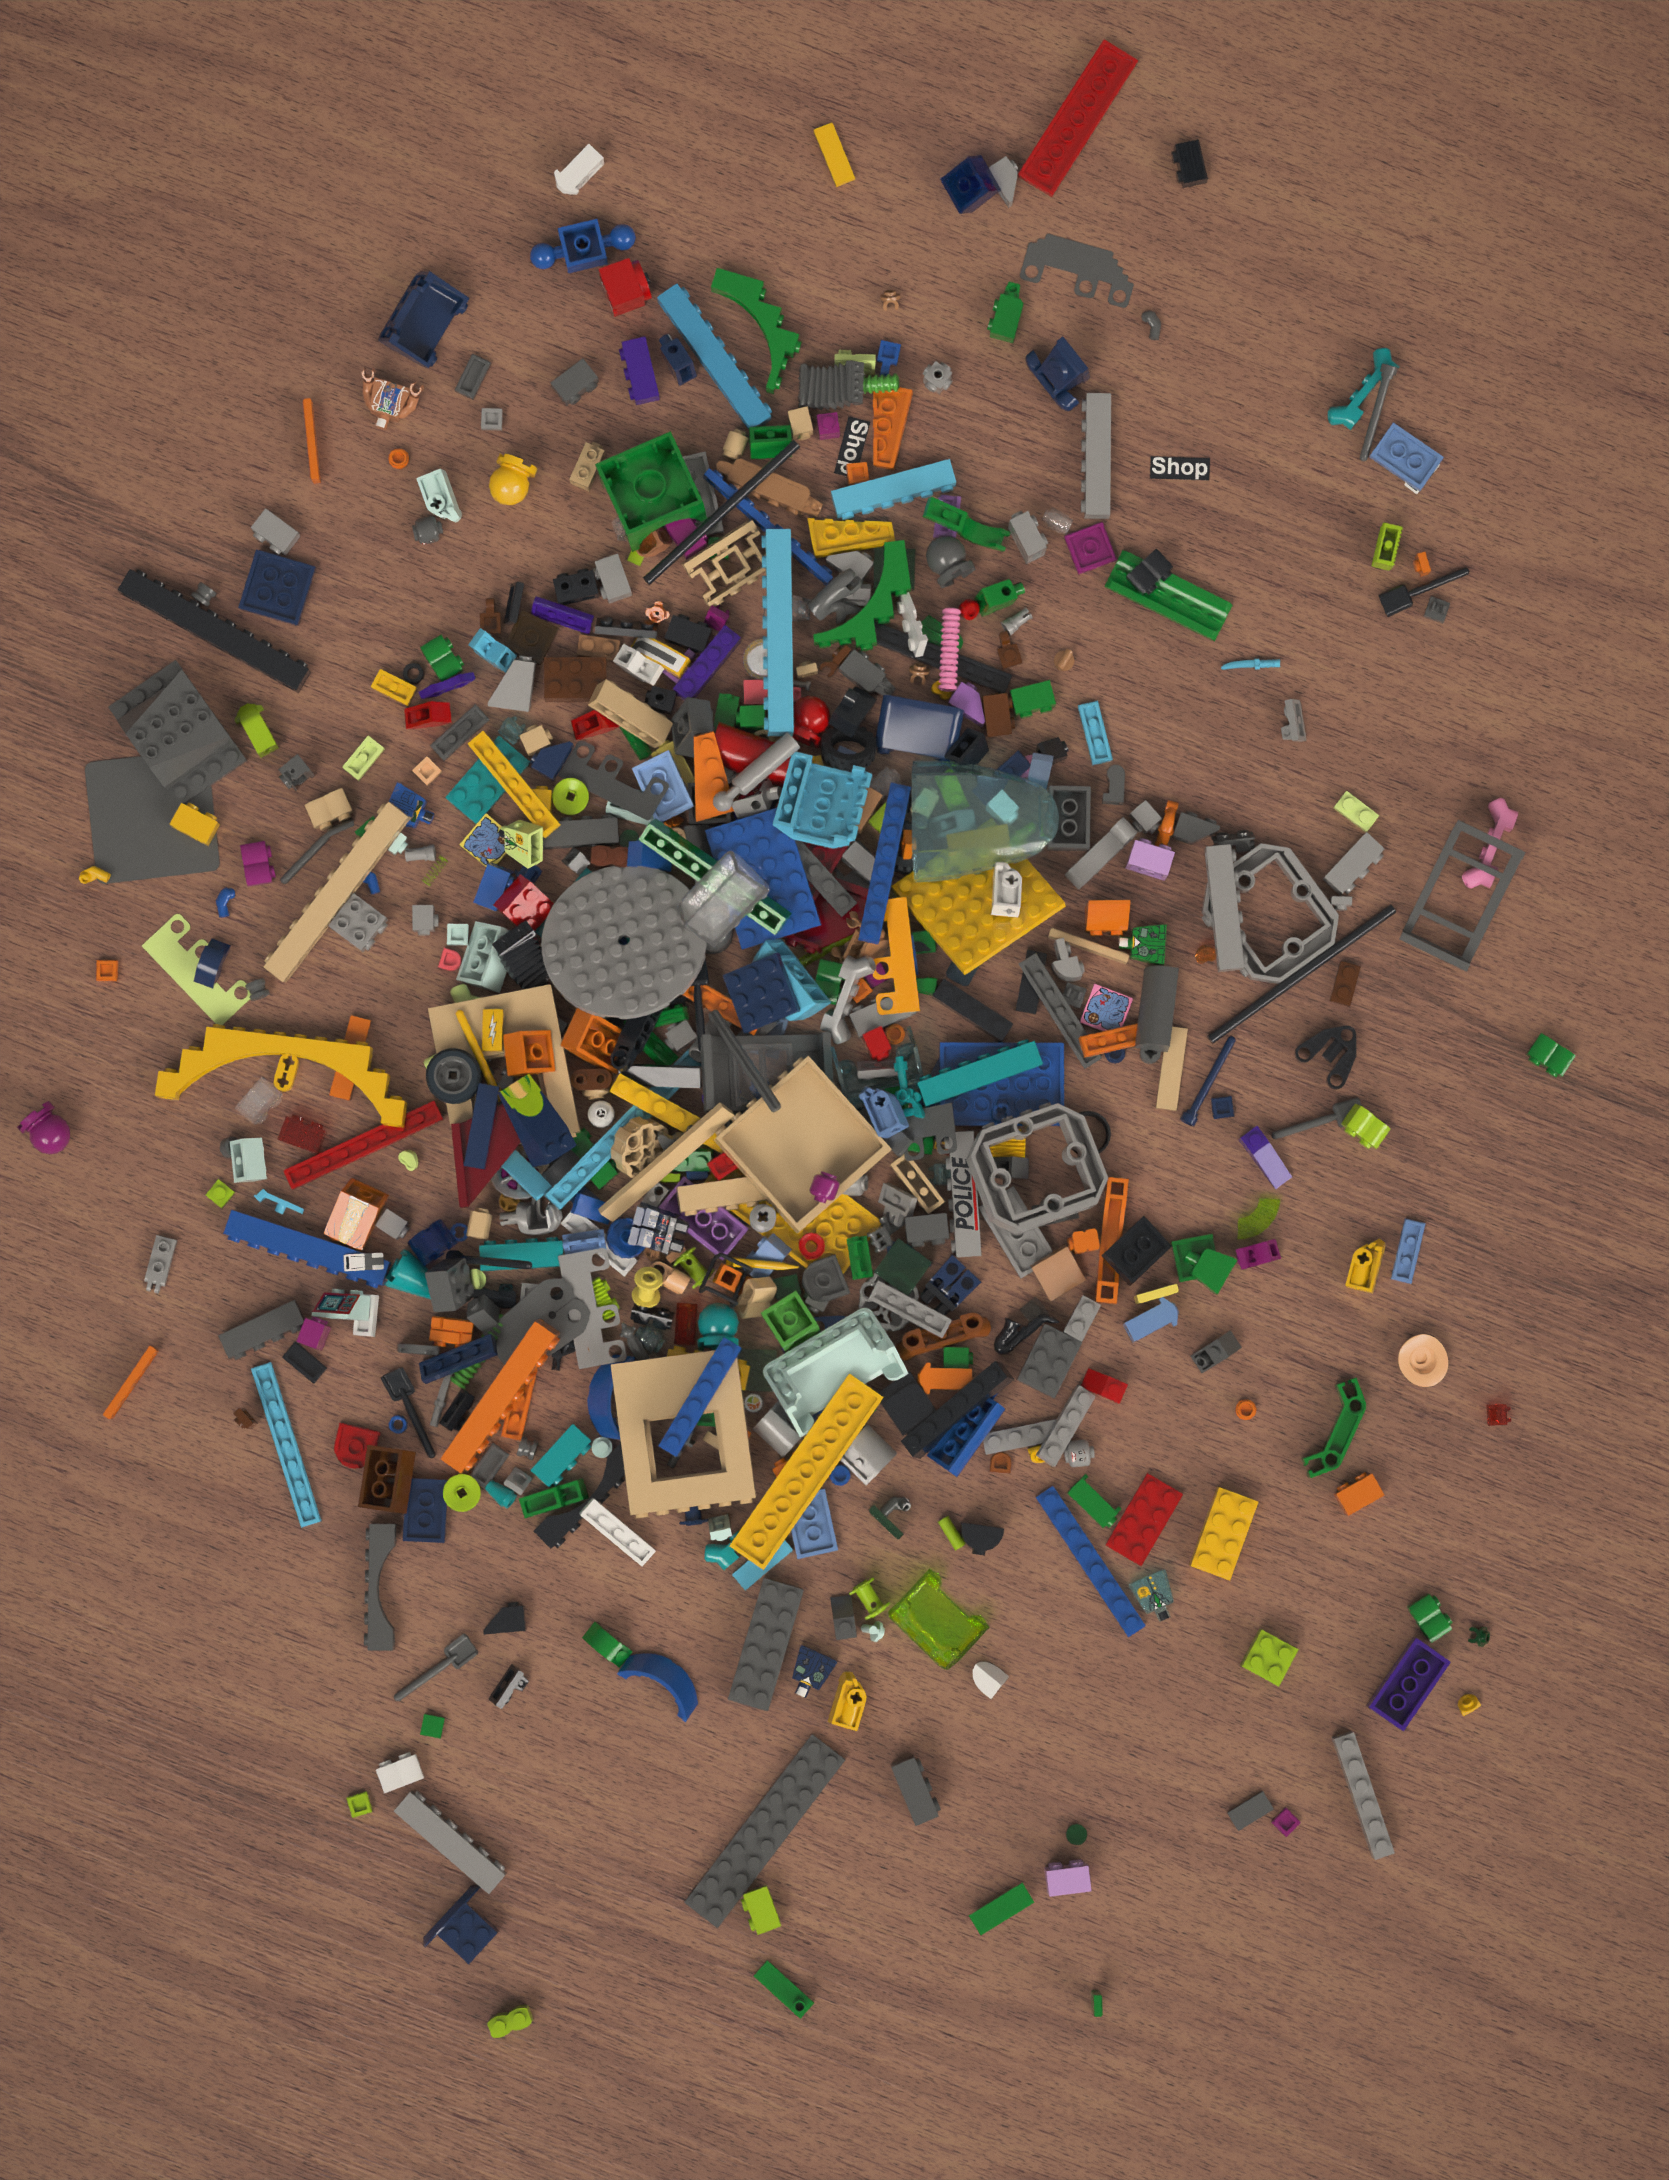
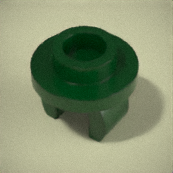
M1481 1626L1480 1629L1471 1627L1469 1629L1470 1631H1475L1477 1636L1475 1639H1468V1642L1477 1643L1479 1647H1484L1485 1644H1488L1490 1632L1487 1630V1627Z

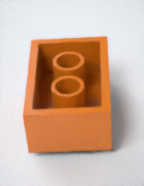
M577 1008L560 1046L598 1069H606L613 1074H618L619 1072L611 1064V1054L618 1042L622 1029L602 1017L589 1014Z

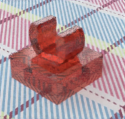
M1506 1404L1486 1405L1488 1426L1507 1425V1422H1511V1418H1507V1411L1511 1410V1408L1506 1406Z

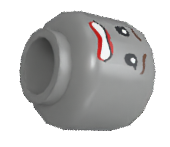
M1085 1439L1070 1441L1064 1451L1065 1463H1069L1071 1467L1089 1466L1091 1458H1095L1094 1447L1089 1446L1088 1441Z

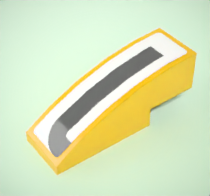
M636 637L631 645V648L639 651L647 659L661 665L664 670L679 679L682 678L691 663L690 658L652 638Z

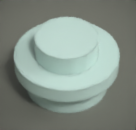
M599 1437L593 1441L592 1452L595 1456L605 1458L612 1452L613 1447L609 1439Z

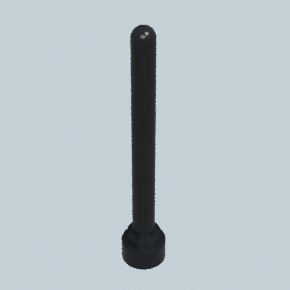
M449 1250L446 1254V1259L466 1258L467 1264L518 1269L532 1268L530 1261L463 1255L459 1250Z

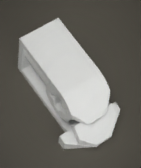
M588 144L561 173L558 170L554 172L557 188L564 194L577 195L579 189L604 165V157Z
M1003 861L995 862L991 915L1018 917L1021 908L1022 877L1018 871Z

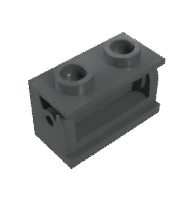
M582 358L553 380L551 387L560 399L565 402L567 407L569 404H576L581 399V395L586 391L588 393L592 392L598 386L599 380L594 371Z
M298 754L278 769L282 774L279 776L281 781L288 789L293 788L295 791H297L296 785H301L310 777L313 778L315 776Z

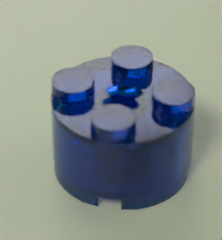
M441 1219L430 1224V1227L425 1230L423 1229L408 1241L410 1248L424 1267L433 1260L436 1261L445 1254L444 1251L450 1250L458 1244Z

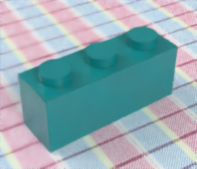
M572 1424L530 1471L548 1487H551L552 1484L556 1487L564 1478L561 1474L566 1469L570 1471L578 1463L575 1459L580 1454L584 1456L591 1449L590 1443L592 1440L577 1426Z

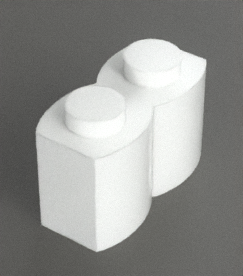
M408 1752L398 1756L399 1761L392 1763L391 1760H387L379 1764L380 1768L376 1769L384 1793L425 1778L416 1754L411 1755Z

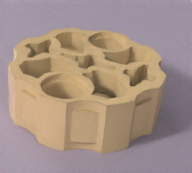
M635 1117L630 1119L628 1124L618 1129L615 1134L614 1144L611 1147V1158L615 1160L616 1168L629 1177L634 1178L664 1152L658 1141L657 1134L660 1131L668 1134V1129L651 1118Z

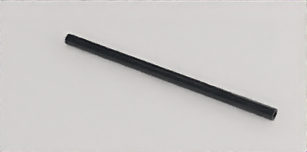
M795 440L791 441L643 577L644 581L651 585L800 448Z

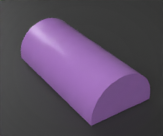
M684 1176L658 1208L680 1214L681 1219L690 1222L687 1233L714 1255L719 1253L729 1255L749 1228L723 1207L718 1208V1212L713 1213L699 1210L697 1215L685 1216V1213H679L676 1188L694 1185Z

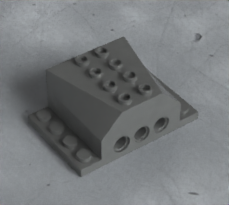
M176 660L108 707L129 740L178 807L181 803L186 804L247 761Z

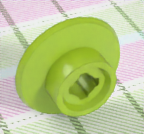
M566 778L555 786L552 799L555 807L561 813L575 815L583 811L587 806L589 793L585 784L580 780ZM570 792L575 794L574 801H570L567 798Z
M458 1474L451 1477L443 1489L445 1503L451 1509L458 1512H465L474 1508L481 1496L478 1482L466 1474ZM461 1488H464L467 1495L459 1498L457 1490L459 1491Z

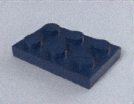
M412 1478L407 1514H404L403 1541L445 1543L447 1504L443 1498V1489L448 1480Z

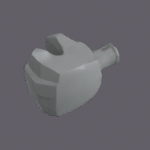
M541 1197L537 1201L533 1198L531 1202H519L516 1212H501L499 1219H503V1221H500L502 1226L518 1224L519 1230L524 1234L541 1235L555 1231L560 1225L563 1215L562 1211L550 1201L545 1210L546 1214H544Z

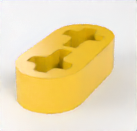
M285 1053L280 1057L274 1077V1086L278 1090L286 1092L292 1088L299 1067L298 1057L293 1054L286 1055ZM292 1057L295 1063L290 1065L288 1071H286L287 1064L284 1063V1060ZM287 1073L286 1080L289 1081V1084L281 1088L278 1080L283 1079L284 1074Z

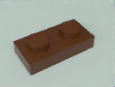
M1340 961L1330 1002L1350 1007L1361 966Z
M238 1408L233 1413L236 1416L234 1421L242 1429H253L258 1424L245 1408Z

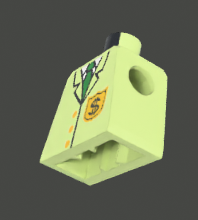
M517 820L500 828L499 836L505 839V852L526 868H530L543 861L542 826Z

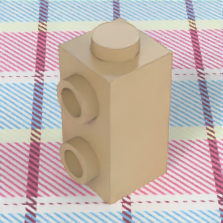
M595 442L591 444L585 443L569 479L570 484L588 492L590 491L598 473L595 464L603 461L606 455L603 446Z

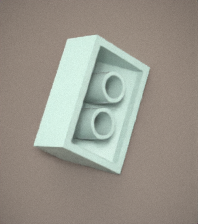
M475 921L456 980L500 993L507 970L500 962L501 959L492 943L510 930L501 926Z

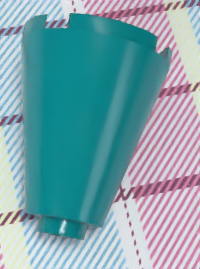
M403 1249L400 1252L402 1254L401 1259L396 1258L386 1276L388 1281L384 1282V1285L431 1300L425 1272L429 1269L409 1251Z

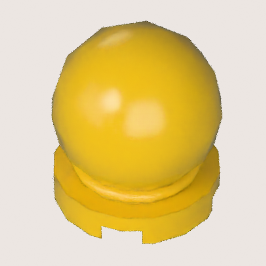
M499 453L497 463L500 467L494 470L490 476V494L500 504L515 505L523 501L528 494L530 486L528 478L535 477L537 468L532 464L530 467L522 464L523 459L509 454H504L503 456Z

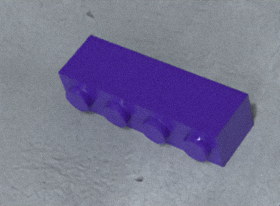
M724 625L673 688V691L677 692V696L684 701L687 697L696 698L741 643V637Z

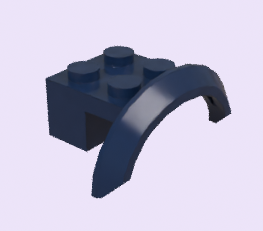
M471 1885L423 1937L424 1947L438 1935L467 1964H470L496 1936L499 1930L467 1904L481 1888L479 1885Z

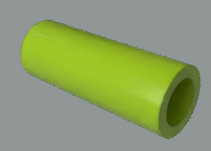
M949 1516L938 1521L955 1551L965 1545Z

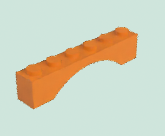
M1108 1177L1106 1182L1094 1300L1097 1303L1117 1304L1119 1274L1101 1255L1122 1237L1129 1179Z

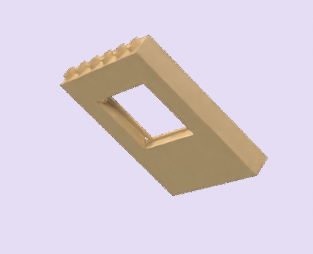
M551 984L428 1008L436 1053L449 1048H458L467 1051L475 1058L456 1017L457 1010L464 1012L481 1051L483 1009L504 1010L503 1035L518 1031L551 1030L555 1072L538 1074L540 1087L569 1128L572 1137H577L576 1133H580V1127L565 1050L560 1046L562 1035ZM504 1041L503 1052L482 1051L485 1060L504 1057ZM457 1073L450 1074L451 1079H457ZM476 1094L468 1101L460 1104L446 1103L450 1126L451 1124L462 1123L473 1118Z
M716 1350L611 1364L630 1515H635L636 1518L648 1517L649 1512L665 1515L669 1514L671 1509H677V1513L690 1511V1507L698 1506V1510L711 1508L710 1504L719 1503V1507L731 1506V1501L739 1500L740 1504L752 1503V1498H756L738 1357L703 1413H714L721 1470L657 1479L649 1421L671 1419L677 1416Z

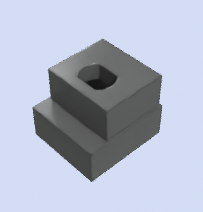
M575 848L562 860L577 875H580L591 863Z

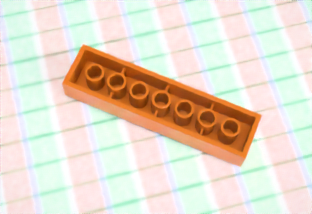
M538 1319L533 1323L441 1457L443 1462L459 1473L473 1468L478 1460L475 1456L478 1453L481 1454L490 1443L487 1440L488 1437H492L501 1427L499 1421L508 1417L513 1409L510 1405L513 1401L516 1403L525 1392L522 1389L523 1386L532 1382L537 1374L534 1370L537 1367H542L549 1357L546 1355L548 1350L554 1349L560 1341V1338H558L560 1332L542 1319Z

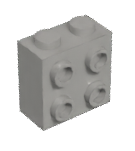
M1019 511L1011 516L1012 519L1009 521L1008 530L1011 532L1010 534L1025 563L1028 564L1045 555L1048 541L1043 533H1039L1037 529L1039 524L1034 515L1030 516L1028 511L1025 513Z
M353 893L328 926L361 952L372 948L376 935L378 933L382 934L388 926L386 923L388 919Z

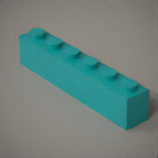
M1026 1039L1018 1042V1047L1010 1049L1009 1046L998 1049V1054L990 1056V1053L979 1056V1061L971 1063L970 1060L959 1063V1068L951 1070V1067L940 1070V1075L932 1077L931 1074L920 1077V1082L916 1083L918 1092L922 1095L921 1100L924 1107L1041 1066L1043 1062L1035 1041L1029 1042Z

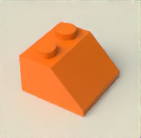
M551 1030L518 1031L503 1035L508 1076L555 1072Z

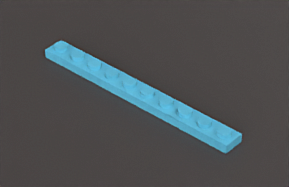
M688 1049L673 1065L701 1066V1063L694 1061L690 1057ZM651 1087L649 1090L669 1100L679 1088ZM633 1105L545 1197L561 1210L611 1159V1147L614 1144L615 1134L618 1129L628 1124L632 1118L641 1117L649 1119L652 1115Z

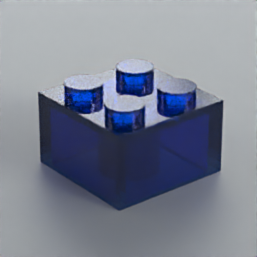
M982 155L967 157L940 179L959 214L974 212L1001 191Z

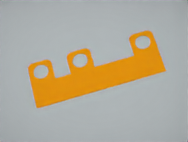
M906 897L888 899L884 921H887L891 956L875 958L873 960L875 965L879 962H886L889 966V971L885 975H880L875 969L873 977L877 980L894 978L895 992L881 993L876 996L877 1012L880 1015L920 1011ZM889 997L892 999L893 1007L890 1010H883L881 1008L880 1001L882 998Z

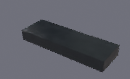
M1027 950L1025 959L1037 953L1045 966L1047 953ZM1023 972L1015 1011L1036 1015L1039 996Z

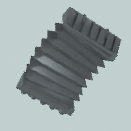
M849 360L846 361L845 365L840 363L838 366L835 364L834 368L830 365L828 368L825 366L822 368L819 366L815 367L814 365L810 367L807 364H801L799 367L798 380L800 391L797 396L798 408L808 406V409L811 407L813 409L823 410L825 408L829 410L831 407L836 410L837 406L843 409L844 404L850 407V403L855 406L863 404L865 375L863 362Z

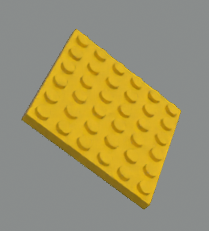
M991 818L990 820L979 826L977 829L994 827L998 825ZM1011 840V846L949 856L947 848L926 862L927 864L924 867L920 866L919 870H914L891 886L892 891L898 898L906 897L909 911L964 975L1066 907L1062 898ZM1003 861L1008 863L1022 877L1021 908L1018 917L991 915L995 862Z

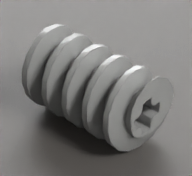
M766 1204L755 1206L749 1218L751 1227L761 1233L771 1230L776 1221V1212L773 1207ZM759 1215H767V1222H759Z

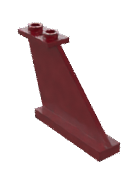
M834 877L857 904L841 917L819 893L815 900V905L822 925L797 932L794 936L782 937L785 940V944L794 948L797 945L801 946L805 952L813 955L815 952L822 954V948L853 935L855 930L860 927L850 928L847 925L846 918L851 919L849 912L854 911L858 914L859 920L862 921L868 889Z
M503 1104L497 1106L485 1170L464 1166L472 1118L462 1123L451 1124L460 1208H469L521 1143Z

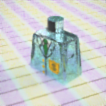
M1165 1569L1128 1584V1588L1146 1614L1155 1611L1159 1622L1170 1618L1166 1606L1173 1603L1174 1600Z

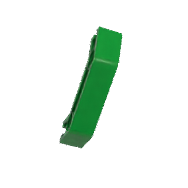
M1357 1377L1347 1380L1348 1384L1352 1383L1354 1397H1346L1342 1388L1345 1386L1344 1382L1335 1385L1342 1407L1322 1451L1302 1458L1304 1466L1308 1465V1461L1320 1458V1463L1323 1466L1315 1472L1308 1470V1478L1337 1469L1344 1459L1366 1410V1401ZM1352 1400H1357L1360 1404V1408L1356 1412L1350 1409V1402ZM1329 1453L1333 1454L1336 1458L1335 1463L1331 1466L1325 1461Z

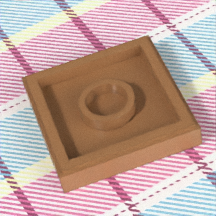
M1066 1244L1030 1265L1050 1301L1086 1281Z

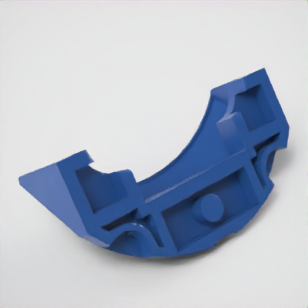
M615 1354L612 1358H619L621 1355ZM627 1356L624 1361L601 1365L591 1380L587 1397L588 1411L594 1427L602 1437L620 1440L619 1426L616 1423V1418H613L611 1413V1395L613 1391L611 1364L633 1362L636 1360L635 1357Z
M652 1653L630 1655L617 1673V1675L622 1676L624 1679L633 1675L645 1676L662 1684L676 1699L675 1702L679 1708L677 1716L684 1722L688 1720L698 1705L696 1690L689 1675L681 1666L675 1664L667 1657Z

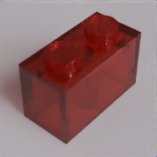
M292 1114L291 1118L286 1116L278 1140L318 1155L327 1131L323 1130V1125L313 1121L309 1125L303 1122L304 1118Z

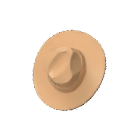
M1419 1334L1411 1337L1401 1346L1398 1354V1364L1401 1372L1410 1382L1418 1386L1429 1387L1437 1384L1444 1378L1448 1369V1356L1443 1345L1435 1337Z

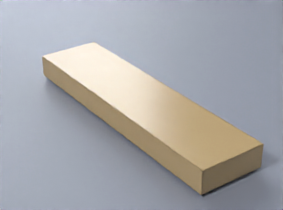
M1054 928L1050 930L1048 938L1053 940L1064 938L1065 943L1069 942L1070 946L1125 965L1129 958V954Z
M1172 1027L1168 1052H1163L1156 1108L1177 1111L1188 1032L1186 1028Z

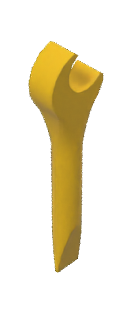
M732 1257L752 1268L773 1270L799 1268L784 1262ZM726 1259L725 1265L741 1267Z

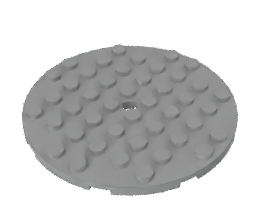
M610 866L594 871L577 880L557 899L544 924L541 942L542 956L551 982L572 1005L584 1012L602 1018L619 1017L620 1019H631L657 1012L670 1005L671 1001L686 992L697 978L704 963L708 933L705 917L697 899L678 879L654 868ZM623 936L630 939V942L626 945L619 944Z

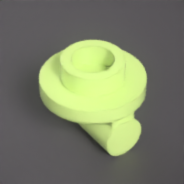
M478 1269L470 1270L469 1276L474 1289H482L486 1284L485 1274Z

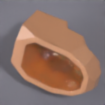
M660 527L641 542L640 549L636 550L638 555L646 558L656 556L671 545L672 539L669 533Z

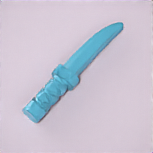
M1254 658V660L1234 661L1224 664L1221 669L1254 667L1255 670H1260V667H1280V659L1260 660L1259 658Z

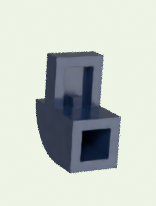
M211 938L208 946H205L201 954L193 982L213 989L220 977L222 964L230 951L231 945Z

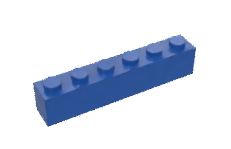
M723 1337L660 1442L659 1447L678 1457L741 1352L742 1348Z

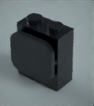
M910 1371L908 1372L909 1374L878 1392V1394L884 1397L880 1402L902 1436L908 1435L936 1411Z

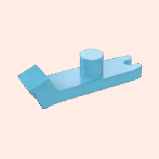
M265 1189L254 1195L259 1202L267 1198L278 1203L274 1211L281 1214L284 1213L286 1207L301 1214L305 1210L267 1193Z

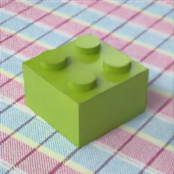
M1259 1629L1240 1666L1279 1687L1299 1649Z

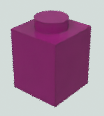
M837 412L818 414L819 440L839 438L840 429Z

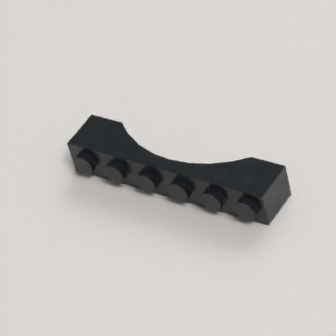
M994 1361L901 1440L902 1444L912 1457L921 1459L938 1444L942 1437L959 1420L981 1403L1003 1390L1014 1378L1002 1363Z
M621 1443L607 1456L603 1478L592 1496L581 1506L570 1512L548 1516L533 1531L550 1549L554 1546L558 1549L566 1541L564 1536L569 1531L573 1534L581 1526L579 1521L583 1517L579 1512L592 1497L602 1504L610 1496L608 1492L613 1487L617 1489L625 1481L623 1478L625 1470Z

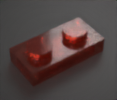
M677 1303L674 1344L694 1346L697 1304Z

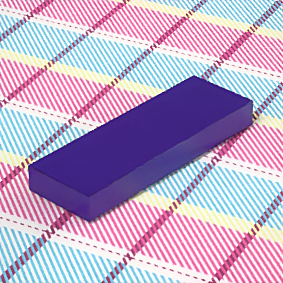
M535 596L533 601L532 615L586 634L590 633L594 619L593 615Z

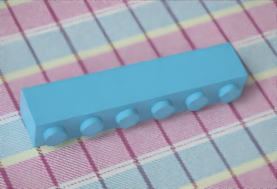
M947 459L831 491V498L837 519L847 520L853 518L856 513L869 514L874 512L875 508L882 507V509L893 507V503L902 502V504L912 502L915 497L928 498L933 496L934 492H950L953 490V487H956V479L951 461Z

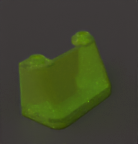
M929 1568L888 1611V1616L939 1667L949 1670L961 1660L990 1626L986 1624V1620L980 1615L968 1617L940 1589L942 1585L940 1575Z

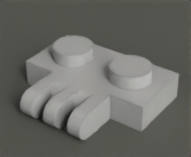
M883 1183L878 1202L885 1206L883 1215L887 1216L889 1222L900 1227L904 1216H913L917 1197L891 1183Z

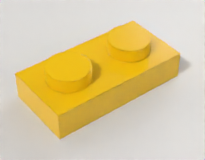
M382 669L379 670L371 685L372 689L406 706H409L417 690V687Z

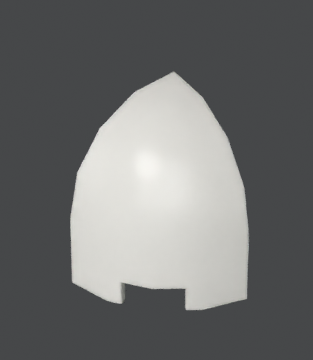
M978 1662L973 1669V1680L976 1686L990 1699L993 1698L999 1688L1009 1678L1001 1669L988 1662Z

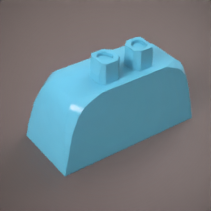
M782 939L766 940L752 963L779 953L801 1010L798 1013L785 1017V1019L789 1021L804 1020L832 1003Z

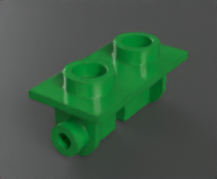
M867 1235L847 1239L853 1280L873 1277Z

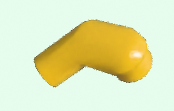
M92 866L80 873L79 881L87 884L95 879H99L107 883L111 874L96 866Z

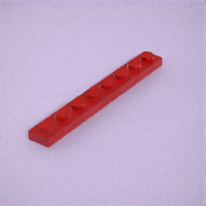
M434 1100L406 1113L404 1128L382 1124L283 1171L291 1189L294 1190L444 1119Z

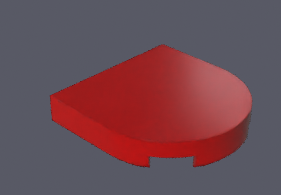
M339 1423L334 1444V1452L337 1459L348 1468L357 1469L364 1467L367 1445L378 1446L381 1432Z

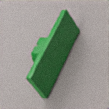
M1020 1883L971 1913L969 1917L979 1934L983 1935L1035 1902L1024 1884Z

